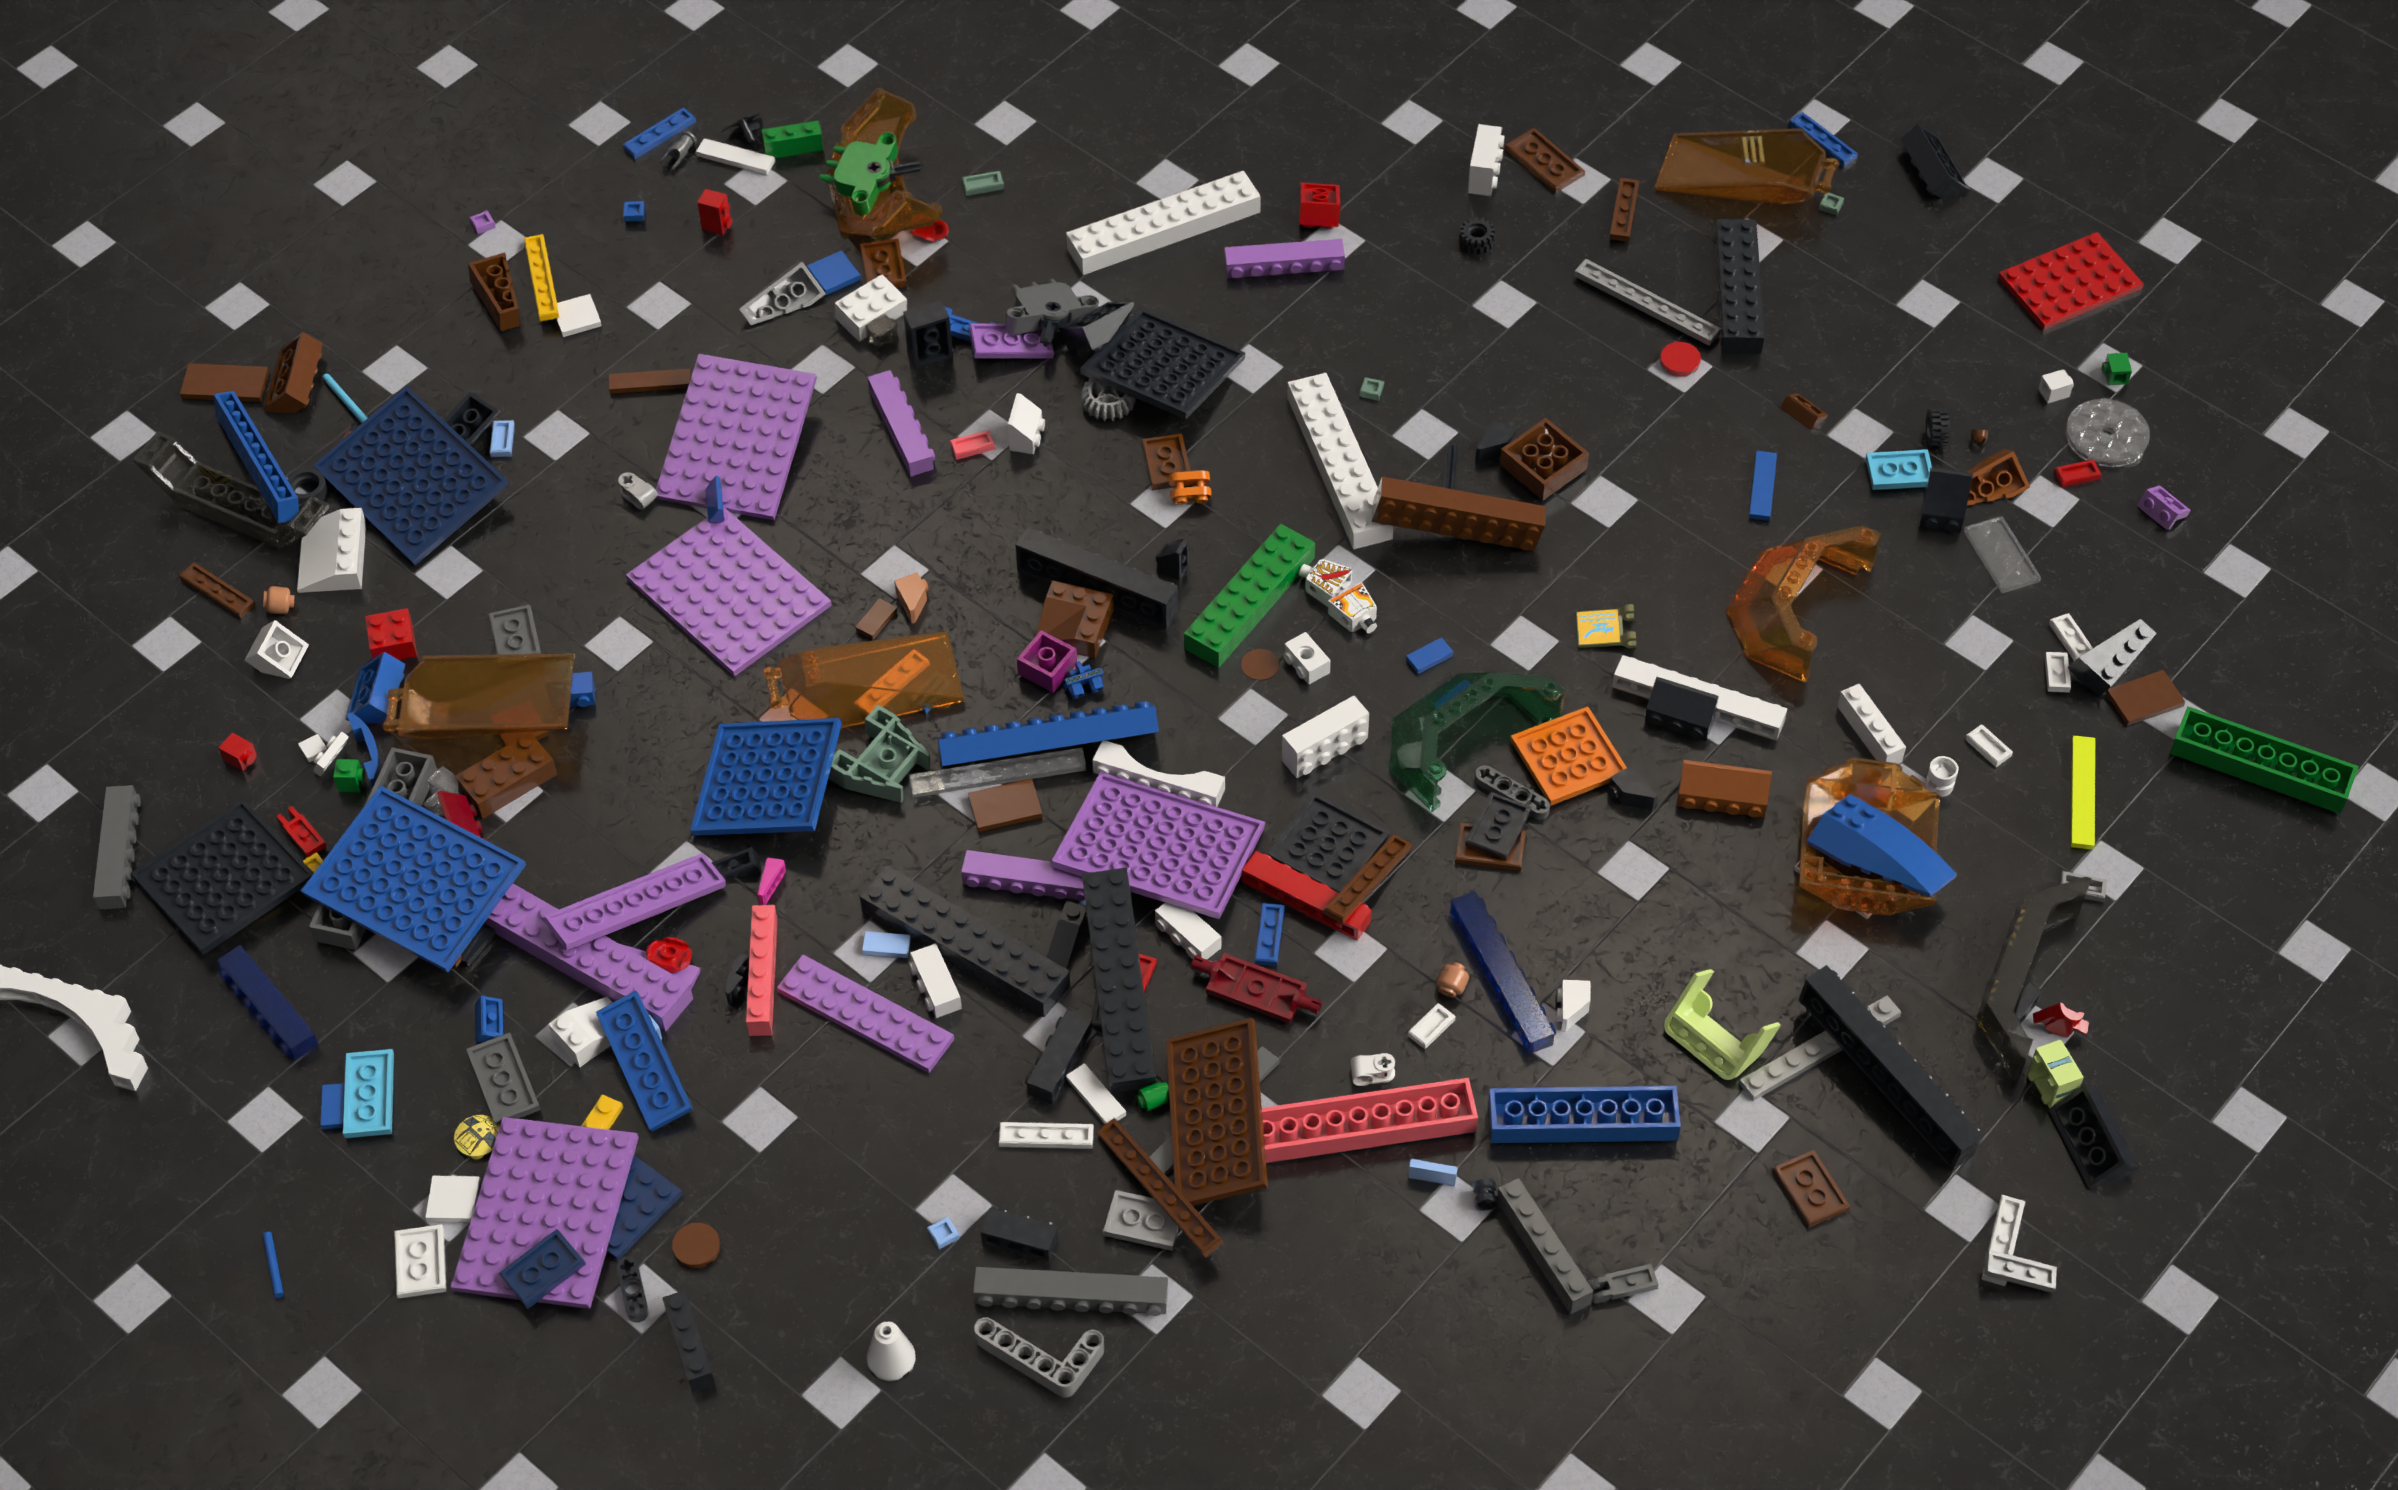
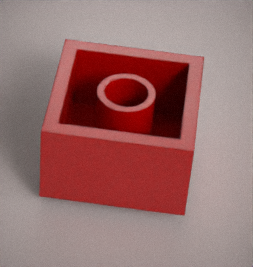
M408 608L365 616L369 647L373 659L383 652L397 660L417 657L413 623Z

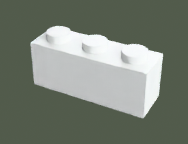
M1164 903L1155 910V924L1162 932H1167L1172 941L1178 946L1181 945L1192 959H1194L1195 955L1209 959L1221 949V936L1193 911L1169 903Z
M933 944L911 952L912 962H909V967L912 975H917L919 979L917 980L919 991L921 993L925 992L927 997L925 998V1003L928 1010H933L935 1017L938 1018L962 1009L960 995L937 945Z

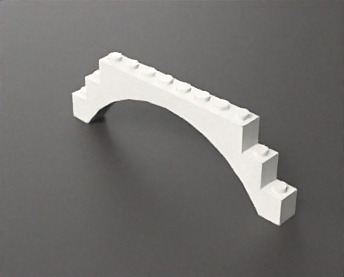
M0 965V1000H20L38 1003L68 1015L83 1025L98 1041L104 1052L109 1075L114 1085L134 1091L137 1090L148 1067L143 1056L133 1052L140 1039L135 1028L125 1023L131 1013L125 998L119 995H107L97 989L93 991L85 989L78 984H66L56 978L51 980L37 973L29 974L15 967L7 968Z

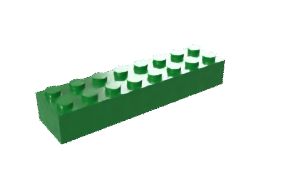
M1280 524L1184 632V649L1219 668L1300 576L1299 571L1304 564L1309 565L1315 558V542Z
M2189 706L2186 708L2170 750L2172 755L2339 814L2342 813L2359 768L2357 765Z

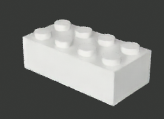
M1352 696L1282 735L1283 763L1298 778L1309 774L1321 764L1328 763L1335 756L1346 753L1351 747L1362 744L1368 738L1369 712L1355 696Z

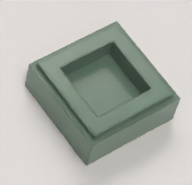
M1826 192L1818 210L1837 216L1844 198Z
M1365 377L1359 397L1379 401L1384 388V381Z

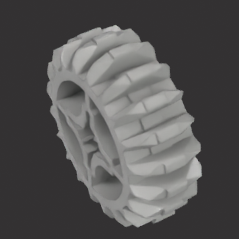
M1090 378L1088 382H1085L1084 388L1081 391V402L1084 405L1085 411H1088L1090 416L1095 415L1096 419L1102 417L1104 421L1107 418H1111L1113 421L1115 417L1121 419L1122 414L1128 416L1129 411H1132L1133 405L1136 402L1135 397Z

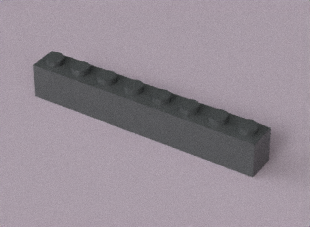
M976 1267L973 1295L975 1304L986 1307L992 1305H1003L1007 1308L1025 1306L1030 1309L1043 1307L1057 1311L1064 1309H1075L1079 1312L1096 1310L1102 1313L1114 1311L1129 1315L1147 1313L1151 1316H1158L1167 1312L1168 1277Z

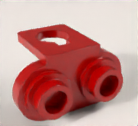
M920 213L912 220V227L916 232L910 231V234L936 242V240H943L947 237L949 228L944 221Z

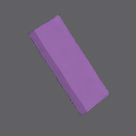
M969 324L974 358H1053L1054 356L1052 343L1048 344L1047 347L1040 343L1042 333L1040 329L1039 331L1010 334L1005 329L1006 324Z

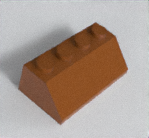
M1683 760L1677 806L1687 809L1695 808L1709 812L1717 811L1732 815L1740 814L1754 818H1765L1772 771Z

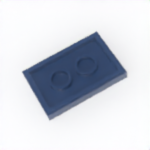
M556 1229L499 1272V1275L525 1307L529 1309L585 1266L586 1263L561 1232Z

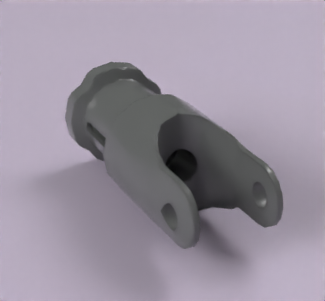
M683 131L681 138L670 146L662 156L660 163L665 157L672 156L677 162L671 168V171L675 169L687 155L691 145L697 143L695 136L689 131Z

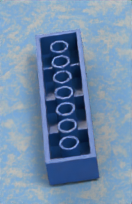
M1677 1086L1490 1088L1488 1110L1491 1143L1678 1141L1681 1124Z

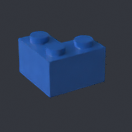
M567 661L545 663L546 687L552 709L595 705V683L592 672L570 674Z

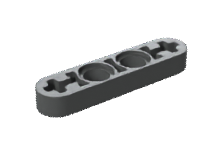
M1483 765L1477 768L1475 782L1478 786L1490 793L1494 792L1528 806L1530 805L1532 807L1530 816L1535 819L1542 820L1548 817L1550 803L1547 799L1490 766ZM1499 784H1506L1509 786V789L1502 791L1497 786ZM1519 794H1523L1528 799L1525 801H1519L1516 799V796ZM1541 806L1544 807V809L1536 810V808Z

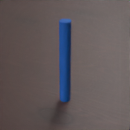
M264 1232L262 1237L273 1294L275 1298H280L284 1293L271 1232Z

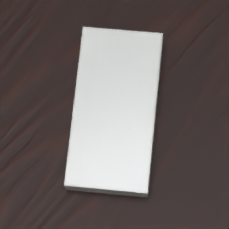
M1982 724L1966 735L1965 740L1995 767L2012 756L2013 752Z
M1438 1003L1408 1031V1037L1426 1049L1455 1021V1016Z

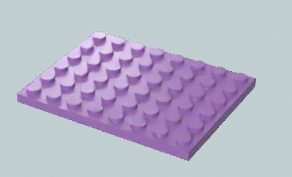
M699 354L657 484L656 492L658 495L655 499L707 508L706 487L715 476H719L722 487L723 507L729 512L775 520L817 380L816 374Z
M724 508V521L709 523L708 517L627 573L626 578L735 677L832 606L828 597Z
M1100 772L1053 857L1051 867L1082 876L1084 873L1127 867L1131 892L1220 919L1242 874V869L1247 864L1265 828V822Z
M503 1117L451 1289L456 1292L520 1300L501 1278L499 1272L558 1229L583 1258L586 1265L538 1302L590 1309L639 1137L637 1133Z

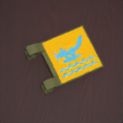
M1633 604L1624 605L1619 609L1576 612L1578 648L1618 645L1636 648V632L1630 631L1623 634L1622 619L1634 621Z

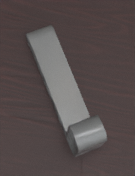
M981 1318L974 1325L975 1339L981 1348L1061 1397H1070L1076 1392L1104 1353L1103 1336L1097 1330L1085 1332L1061 1363L992 1319ZM983 1331H990V1332H991V1333L988 1334V1335H982V1334H980V1333H982ZM1003 1343H1009V1344H1011V1345L1008 1346V1347H1001V1346H1000V1345L1003 1344ZM1090 1343L1098 1344L1096 1347L1088 1346ZM1024 1355L1030 1356V1358L1026 1360L1020 1359V1357ZM1078 1361L1084 1362L1081 1366L1074 1365ZM1044 1367L1050 1368L1047 1372L1040 1371ZM1062 1380L1070 1381V1383L1066 1385H1063L1060 1382Z

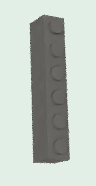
M133 785L106 787L93 893L98 909L126 908V901L130 898V887L128 885L129 880H132V868L130 865L134 861L133 843H136L137 839L135 825H138L139 822L137 807H140L141 804L140 795L136 794Z
M1517 1178L1499 1187L1497 1195L1499 1206L1569 1313L1573 1314L1591 1305L1593 1297L1592 1288L1521 1180Z

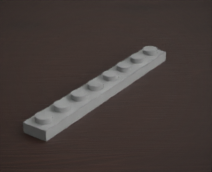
M1587 259L1575 270V277L1709 346L1720 334L1721 328Z
M1888 996L1868 1006L1871 1014L1884 1025L1901 1015L1899 1008ZM1824 1031L1740 1079L1739 1085L1752 1101H1755L1843 1049Z

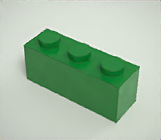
M819 120L762 129L765 154L774 158L824 150Z

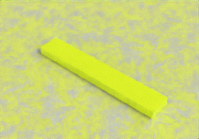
M2073 735L2071 847L2093 850L2095 846V738Z

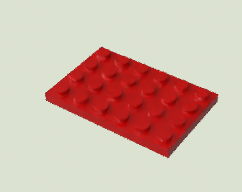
M2098 232L2001 271L1998 276L2000 281L2043 330L2139 291L2143 288L2144 284Z

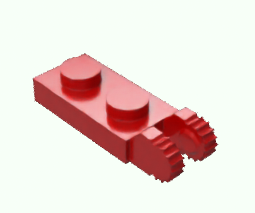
M294 807L288 808V813L293 818L291 821L288 822L281 814L276 816L284 831L307 858L327 847L323 838Z

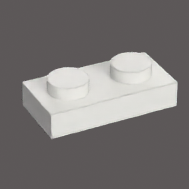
M2046 652L2044 658L2048 692H2070V672L2067 668L2069 666L2068 653Z
M343 732L337 738L333 736L326 745L328 750L325 753L320 752L314 760L316 766L313 772L321 776L346 745L349 736Z

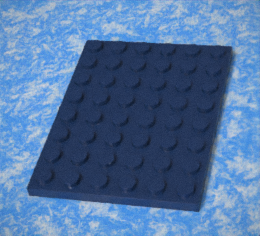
M407 386L313 465L315 470L322 473L323 477L355 508H362L364 517L415 566L509 485L506 478Z

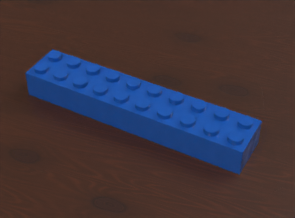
M1147 701L1135 702L1134 707L1121 704L1113 706V710L1106 711L1104 707L1091 709L1092 713L1090 714L1076 711L1071 712L1070 717L1064 718L1063 715L1057 714L1049 716V720L1042 721L1040 718L1027 719L1026 724L1012 721L1007 722L1006 727L998 728L997 724L984 726V730L977 731L975 728L963 729L962 734L956 735L954 731L943 732L941 737H937L940 762L942 766L1155 733L1159 732L1156 708Z

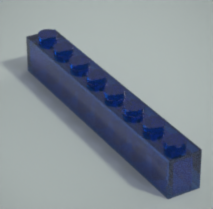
M1476 891L1452 899L1450 913L1527 1053L1531 1054L1552 1046L1556 1029L1552 1022H1548L1543 1005L1538 1004L1533 987L1528 986L1523 969L1518 968L1514 953L1508 950L1504 935L1498 932L1494 917L1492 915L1489 916L1486 911L1487 907L1484 899L1479 898Z

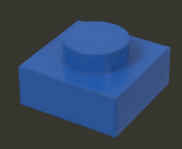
M644 201L624 202V221H644Z

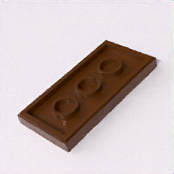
M1535 128L1505 145V150L1555 193L1585 176L1584 169Z
M189 363L180 396L181 399L214 400V394L234 391L240 401L261 402L270 371L268 367Z

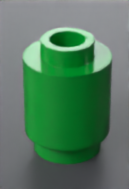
M1157 1082L1139 1089V1095L1136 1096L1140 1108L1150 1111L1167 1104L1168 1100H1170L1167 1082Z

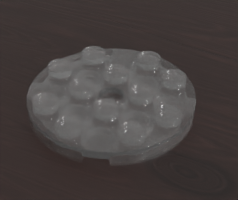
M2102 398L2082 403L2072 411L2066 425V438L2071 448L2083 459H2094V461L2099 462L2100 466L2119 467L2133 463L2143 455L2149 442L2150 431L2146 420L2138 410L2125 403ZM2105 429V431H2110L2113 434L2109 435L2103 431Z

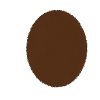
M1254 649L1244 655L1241 661V668L1250 678L1264 680L1277 673L1279 659L1269 650Z

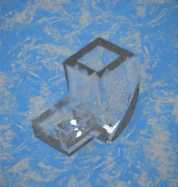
M442 766L427 779L430 792L433 795L424 802L425 809L439 816L443 812L437 796L438 791L462 795L455 775Z

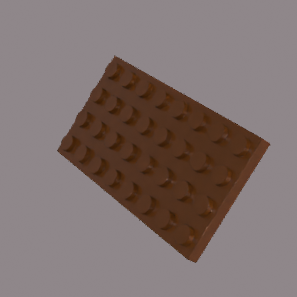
M1253 1018L1166 1039L1175 1187L1192 1206L1268 1188L1256 1027Z

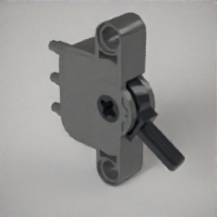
M1050 279L1048 284L1042 285L1032 282L1030 287L1024 288L1013 285L1012 290L1016 296L1015 307L1007 310L1005 329L1010 334H1021L1039 331L1040 329L1042 330L1040 343L1047 347L1048 344L1052 343L1054 333L1060 332L1059 327L1097 308L1099 300L1092 295L1076 297L1069 285L1056 282L1054 279Z

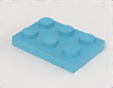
M1928 449L1866 453L1865 458L1872 490L1926 487L1930 468H1932Z

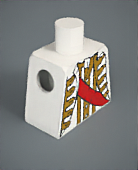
M1321 559L1314 568L1304 564L1299 571V575L1306 578V592L1328 607V600L1343 593L1351 584L1353 569Z

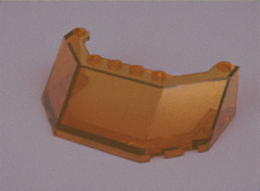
M877 87L844 122L840 131L843 133L840 144L837 143L836 146L847 147L850 143L856 141L876 145L882 134L892 133L896 136L899 152L905 130L916 119L914 104ZM834 152L832 158L835 161H840L842 154ZM896 156L893 165L900 164L898 156ZM828 169L827 175L834 176L836 169ZM897 175L896 181L891 182V185L886 190L879 192L871 211L863 216L854 212L851 197L839 194L835 184L828 183L839 230L842 233L877 236L932 226L943 214L941 204L933 202L929 205L913 198L911 193L906 190L903 175Z
M1861 525L1762 550L1726 608L1728 618H1731L1734 625L1733 629L1738 640H1741L1746 657L1806 683L1810 676L1811 670L1809 669L1813 651L1817 646L1818 640L1813 633L1801 629L1791 605L1818 560L1854 575L1858 573V569L1861 567H1866V571L1870 572L1875 563L1881 533Z

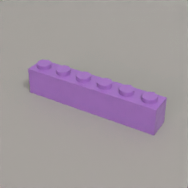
M1342 239L1225 247L1227 278L1344 270L1345 267Z
M891 370L867 377L872 398L910 477L933 470L935 454L932 448H928L926 435L920 432L921 426L918 419L914 420L912 406L907 405V397L905 392L899 389L900 383L898 378L893 376Z
M966 850L961 871L962 884L970 887H987L992 890H1009L1014 893H1031L1036 896H1053L1057 899H1075L1079 902L1085 900L1082 876L1051 867V861Z

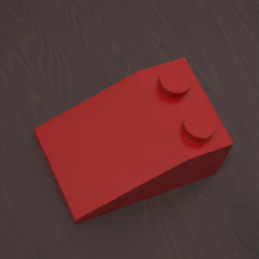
M1301 183L1299 225L1309 228L1322 226L1326 229L1338 227L1340 214L1339 185Z

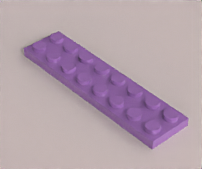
M701 853L544 915V922L567 951L724 888L726 880L705 854Z
M805 955L800 957L777 987L778 993L927 1073L931 1072L954 1041V1034Z

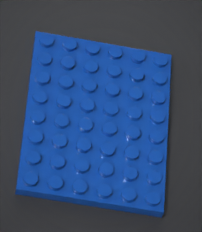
M380 785L301 892L304 896L448 973L524 869L526 863L517 856Z

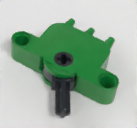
M884 133L879 137L876 145L856 141L850 143L847 147L834 146L833 151L842 154L840 161H826L827 166L836 169L834 176L820 174L819 179L835 184L839 194L851 197L854 212L857 215L863 216L871 211L879 192L886 190L891 185V182L896 181L897 175L921 171V164L919 161L893 165L898 154L896 136L892 133Z

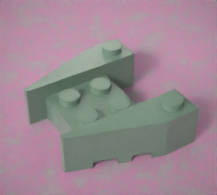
M877 705L865 718L866 734L873 737L874 740L858 759L839 749L834 754L828 779L844 789L901 803L903 801V786L899 782L916 763L929 770L930 753L921 743L919 744L915 740L910 730L900 723V719L894 713Z

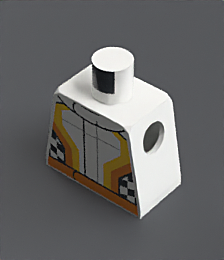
M1362 582L1328 600V614L1350 632L1363 628L1367 633H1371L1376 629L1377 624L1374 620L1376 619L1377 607Z

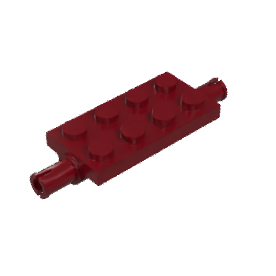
M1223 953L1219 961L1215 960L1213 962L1198 955H1195L1192 961L1191 969L1209 974L1210 981L1206 987L1207 994L1288 1024L1291 1023L1296 1010L1299 1008L1317 1015L1319 1014L1318 1010L1322 1008L1323 1001L1304 995L1308 983Z

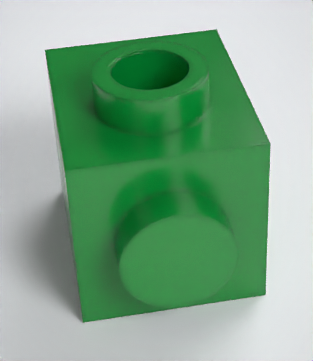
M2127 353L2107 354L2105 362L2102 363V373L2105 374L2108 385H2128L2132 369Z
M337 759L333 778L338 792L361 791L362 781L365 779V770L361 768L359 760Z

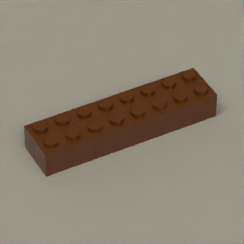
M1382 477L1372 504L1371 522L1534 551L1545 528L1546 506Z

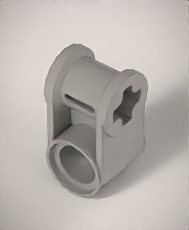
M626 472L619 476L618 482L621 486V496L634 504L638 509L643 510L657 497L658 494L653 486L644 482L633 473Z

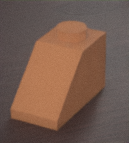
M918 572L894 580L896 595L911 624L915 623L927 601L926 591L929 590L926 580L921 579Z

